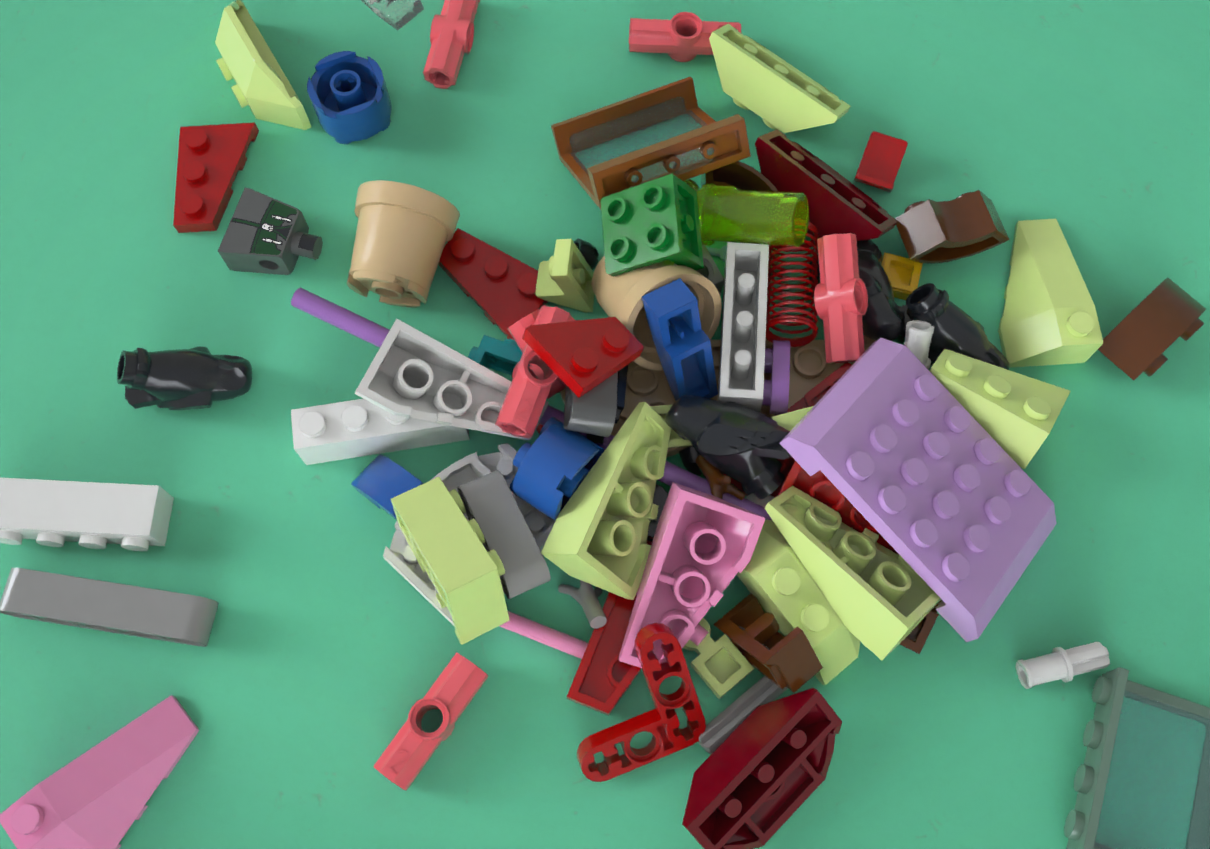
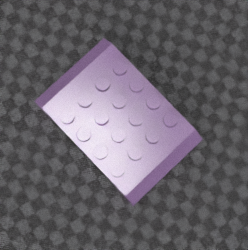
M880 338L871 344L779 443L810 476L821 471L942 599L936 607L937 612L966 642L980 637L1057 524L1054 502L905 345L884 338Z

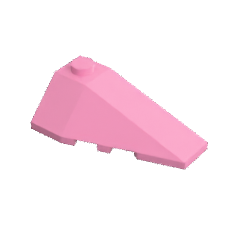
M672 482L653 538L618 658L619 661L642 668L635 650V639L643 627L652 623H662L668 626L679 641L681 648H683L693 636L695 627L712 606L715 607L724 596L722 594L737 573H741L751 561L766 518L713 495ZM661 639L653 642L654 649L652 650L660 664L667 662L661 648V644H663Z
M171 695L34 786L0 814V824L17 849H119L121 847L120 841L133 822L140 819L148 807L146 803L161 781L168 778L199 732V729L175 696Z

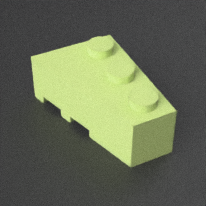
M945 348L930 369V372L1023 469L1027 467L1050 434L1071 392L1070 390Z
M437 477L391 498L399 527L423 573L427 572L437 589L436 598L442 608L447 607L451 613L455 634L460 644L463 645L510 621L500 576L505 574L503 563L494 549L487 552L483 546L485 538L476 520L473 518L467 521L465 518V506L458 492L455 489L448 491L440 477Z

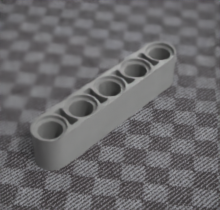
M11 568L0 600V613L36 621L206 647L219 603L201 596L30 569Z

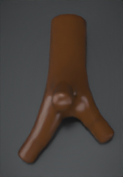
M701 455L696 458L695 462L707 479L713 496L723 500V494L729 493L739 500L744 499L745 493L731 483L730 476L724 475L723 472L709 464Z

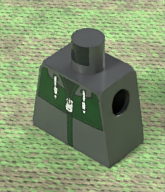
M244 188L218 252L228 268L233 271L289 275L293 272L299 256L318 259L322 251L323 241L320 236L308 234V224L299 209L250 188Z

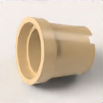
M384 180L368 181L358 187L354 211L358 217L351 267L347 279L348 287L367 297L370 290L380 295L379 302L390 305L420 307L421 302L426 304L445 243L453 238L460 217L459 211L443 197L417 186Z
M603 256L593 273L592 290L596 295L597 302L608 317H616L644 346L640 357L634 360L637 365L648 370H663L647 321L642 296L679 278L697 298L702 330L710 340L712 339L721 318L722 303L718 289L710 280L694 269L677 265L670 260L612 277L606 273L605 256Z

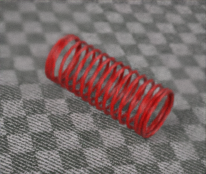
M788 218L772 224L767 230L766 243L769 244L766 339L773 343V340L790 341V347L809 344L817 337L818 333L816 326L818 322L816 318L817 312L813 297L815 287L818 284L817 239L819 232L816 226L803 219ZM786 227H803L811 230L814 234L812 236L803 231H787L771 237L776 231ZM788 234H801L812 239L808 241L800 238H789L779 242L774 241L778 237ZM786 242H803V243H805V244H803V245H797V246H786V245H782V243H786ZM780 251H783V252H793V253H794V252H800V251H808V252H806V253H804V254H791V253H790V254H784V253H781ZM787 257H789V258H799V257H801V258H805V259H807V260H804V261H789V262H788V261H783V260H780V259L787 258ZM786 265H802V266H806V268H803V269H785V268H782L781 266H786ZM791 272V273H803V274H807V275L798 276V277H789V276H783V275H780V274H785V273ZM777 276V277H779V278H781V279H779V280L776 281V280L774 279V277ZM789 280H800L804 281L805 283L785 284L782 282ZM775 284L781 285L778 288L774 287ZM800 288L804 289V291L789 292L783 291V289ZM779 292V293H781V294L778 295V296H775L773 293ZM811 292L812 295L809 296V295H806L805 293ZM787 296H800V297H804V298H803V299H794V300H792V299H783L782 297H787ZM774 300H780V301H782V302H779V303L776 304V303H774L773 301H774ZM811 300L812 302L809 304L804 301ZM787 304H800V305H804V306H802V307H786V306H782V305H787ZM778 307L783 310L775 311L773 309ZM811 308L812 310H811V311H806V310H803V309ZM787 312H799V313H803V314L789 315V314H782V313H787ZM778 323L787 326L808 325L809 328L792 331L780 329L773 325ZM771 327L776 331L788 334L804 333L811 329L813 332L802 338H785L773 334L769 328Z

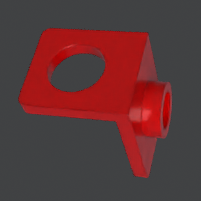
M873 131L869 137L854 181L891 192L908 143L904 140Z

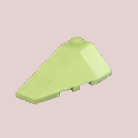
M1057 219L1018 221L1015 226L1009 263L1011 266L1009 280L1004 293V311L998 330L1002 353L1009 362V368L1085 363L1102 346L1103 338L1094 302Z
M646 402L638 403L561 510L541 551L542 555L569 576L630 600H634L651 549V545L647 544L650 520H657L659 505L653 504L656 481L664 476L671 427L667 425L666 421Z
M791 486L769 501L764 509L844 626L881 661L912 632L941 600L900 555L877 543L879 535L867 528L860 533L842 523L839 512L794 486Z

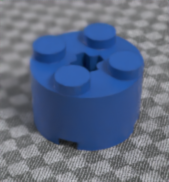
M352 51L336 52L321 59L315 66L316 72L311 80L310 77L308 78L307 91L322 128L340 144H349L352 141L368 139L378 132L386 130L391 122V100L380 66L374 59L368 56V59L356 55V52Z
M551 417L542 427L536 441L532 445L528 442L523 444L516 453L513 465L518 470L509 488L516 496L556 521L561 510L605 450L581 433L565 430L562 421Z

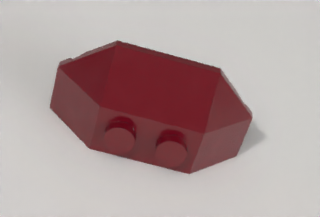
M776 129L757 138L755 147L761 174L780 193L785 203L788 217L811 222L819 232L818 238L831 234L852 233L856 235L857 241L875 239L893 229L898 221L887 214V211L875 200L798 143L790 141L779 130ZM806 228V232L814 236L813 232Z
M810 688L758 706L694 772L682 825L703 849H755L763 847L825 780L834 752L835 734H839L842 721L820 692L815 688Z

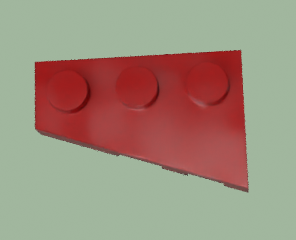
M255 122L180 127L173 226L178 233L217 231L233 194L232 184L238 170H243L247 161L245 154L250 142H255L259 133Z
M457 228L453 238L443 248L438 265L467 296H470L484 311V315L493 325L496 324L507 336V339L514 340L507 329L509 326L538 309L540 310L543 305L546 306L549 302L538 298L535 294L538 270Z

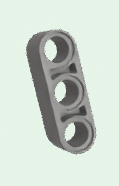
M497 470L458 486V494L463 501L468 519L474 518L484 535L485 543H483V546L487 552L494 549L503 563L505 574L500 576L506 597L511 599L549 582L551 576L547 563L501 472Z

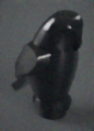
M871 239L857 241L859 278L865 283L868 294V308L865 315H862L863 334L875 341L880 338L893 341L899 337L905 326V311L903 307L898 306L894 302L891 282L880 264L882 253L878 246ZM818 257V262H817V264H818V269H817L818 276H817V280H818V284H819V283H820V271H819V257Z
M932 283L924 284L908 296L906 305L901 306L905 311V326L900 335L904 338L906 324L909 321L920 320L934 326L928 352V358L932 366L945 348L1009 370V362L988 340L984 327L949 301V295L945 290L937 289Z
M201 346L191 349L148 352L146 349L137 348L133 352L124 350L121 352L117 367L118 384L127 385L125 386V399L135 409L157 405L159 408H169V410L210 408L213 401L233 399L247 393L252 383V367L250 362L243 357L212 355L207 347Z
M695 395L681 396L666 414L665 421L667 425L680 438L689 440L695 450L709 464L740 482L743 492L747 495L753 493L759 500H762L773 493L783 482L785 476L780 472L782 464L778 459H789L791 455L779 443L790 431L781 427L776 421L766 417V415L735 402L729 401L722 404L716 400Z

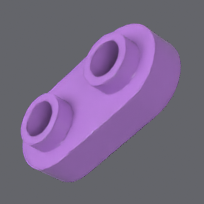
M773 340L772 348H765L764 373H771V380H764L762 405L770 406V414L780 415L788 412L790 341Z

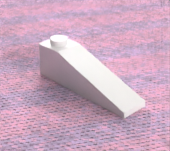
M397 318L354 393L393 415L523 440L532 439V437L528 439L513 436L495 425L510 387V380ZM548 401L545 402L537 426L549 404Z

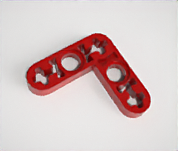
M648 624L639 631L635 639V650L655 709L583 739L578 746L577 759L583 774L591 781L603 782L687 748L698 742L699 736L705 732V718L681 645L672 630L665 624ZM659 639L663 642L661 648L667 662L661 664L652 651L654 649L653 642ZM671 676H678L682 679L681 686L674 693L662 694L659 692L660 684L664 679ZM680 707L688 718L687 727L683 729L679 728L680 722L674 710ZM643 731L652 733L651 742L644 748L636 749L630 746L631 739L637 733ZM619 742L625 753L620 756L615 745ZM602 751L604 761L596 764L594 754Z

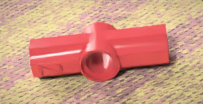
M445 0L441 15L436 14L434 16L430 31L431 48L423 74L425 80L432 83L436 88L448 89L451 85L456 84L464 53L469 54L472 49L474 39L473 22L480 0Z
M680 12L674 15L671 20L630 18L629 52L668 53L675 61L689 62L697 55H713L709 40L713 31L726 24H730L741 33V24L739 22L702 21L696 14L691 12Z
M852 233L825 235L817 239L820 283L815 287L814 303L817 315L823 320L826 363L856 362L865 352L862 315H865L868 308L867 289L863 280L859 278L856 235Z
M543 305L540 308L534 325L576 320L569 312L559 307ZM526 344L520 361L513 369V379L495 425L513 436L529 439L533 436L551 386L558 376ZM532 363L541 367L544 373V380L534 378L529 372L528 364Z
M456 652L423 699L418 700L411 707L407 721L373 767L391 782L407 791L440 743L452 734L455 722L489 677L488 674ZM432 709L441 710L443 715L441 726L434 732H424L421 726L423 715Z

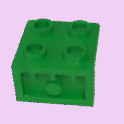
M671 173L601 199L605 270L608 275L614 277L665 260H670L677 265L690 267L695 271L704 268L697 191L676 175Z

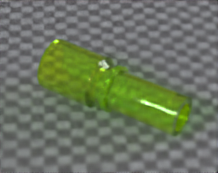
M691 179L684 181L697 191L701 242L703 246H711L715 242H734L799 247L805 240L809 222V206L807 197L802 192L738 190L734 186H716L713 183H706L699 188L697 183Z

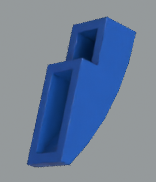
M679 278L642 296L651 335L675 401L683 395L702 396L709 399L718 395L711 341L702 330L698 301L694 294Z

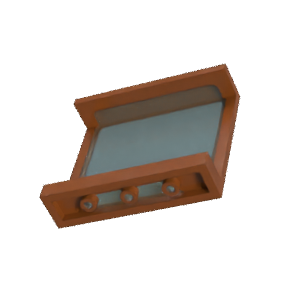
M692 77L678 80L551 125L560 161L600 210L601 199L608 195L671 173L685 181L751 157L745 119L739 114L717 122L698 107Z

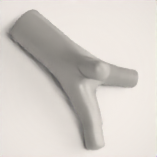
M580 580V588L564 584L559 585V592L570 595L582 606L591 628L598 629L606 624L607 618L598 600V597L602 594L601 588L596 587L593 589L591 584Z

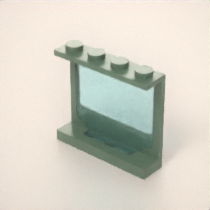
M1121 667L1103 673L1096 680L1092 691V700L1096 703L1094 717L1086 725L1083 735V744L1087 746L1084 764L1078 767L1074 778V790L1078 794L1075 809L1069 812L1065 821L1064 834L1068 838L1066 849H1210V708L1127 680L1129 670Z

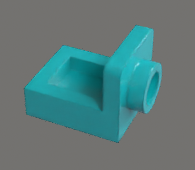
M484 335L479 347L474 346L468 358L488 369L492 368L512 375L513 369L520 361L523 353L515 340L505 339L501 341Z

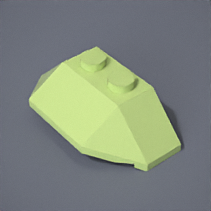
M242 0L232 2L223 10L215 41L222 58L216 60L226 81L234 79L236 85L232 86L231 89L240 106L243 108L249 105L252 113L258 120L302 130L311 128L312 126L300 99Z
M726 24L712 32L709 40L723 92L731 96L733 102L740 108L751 110L763 118V122L771 129L788 133L832 124L850 109L851 106L840 100L838 96L761 44L743 35L730 24Z
M765 520L751 561L741 573H737V576L750 593L757 598L764 611L774 615L779 624V630L785 637L796 627L803 630L823 667L815 676L822 685H826L858 658L861 641L844 626L773 520Z

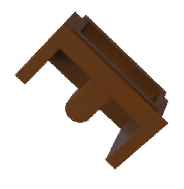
M751 593L713 624L730 638L731 642L752 666L782 690L787 687L795 693L823 668L803 630L796 627L786 637L778 632L779 624L772 613H765L757 598Z

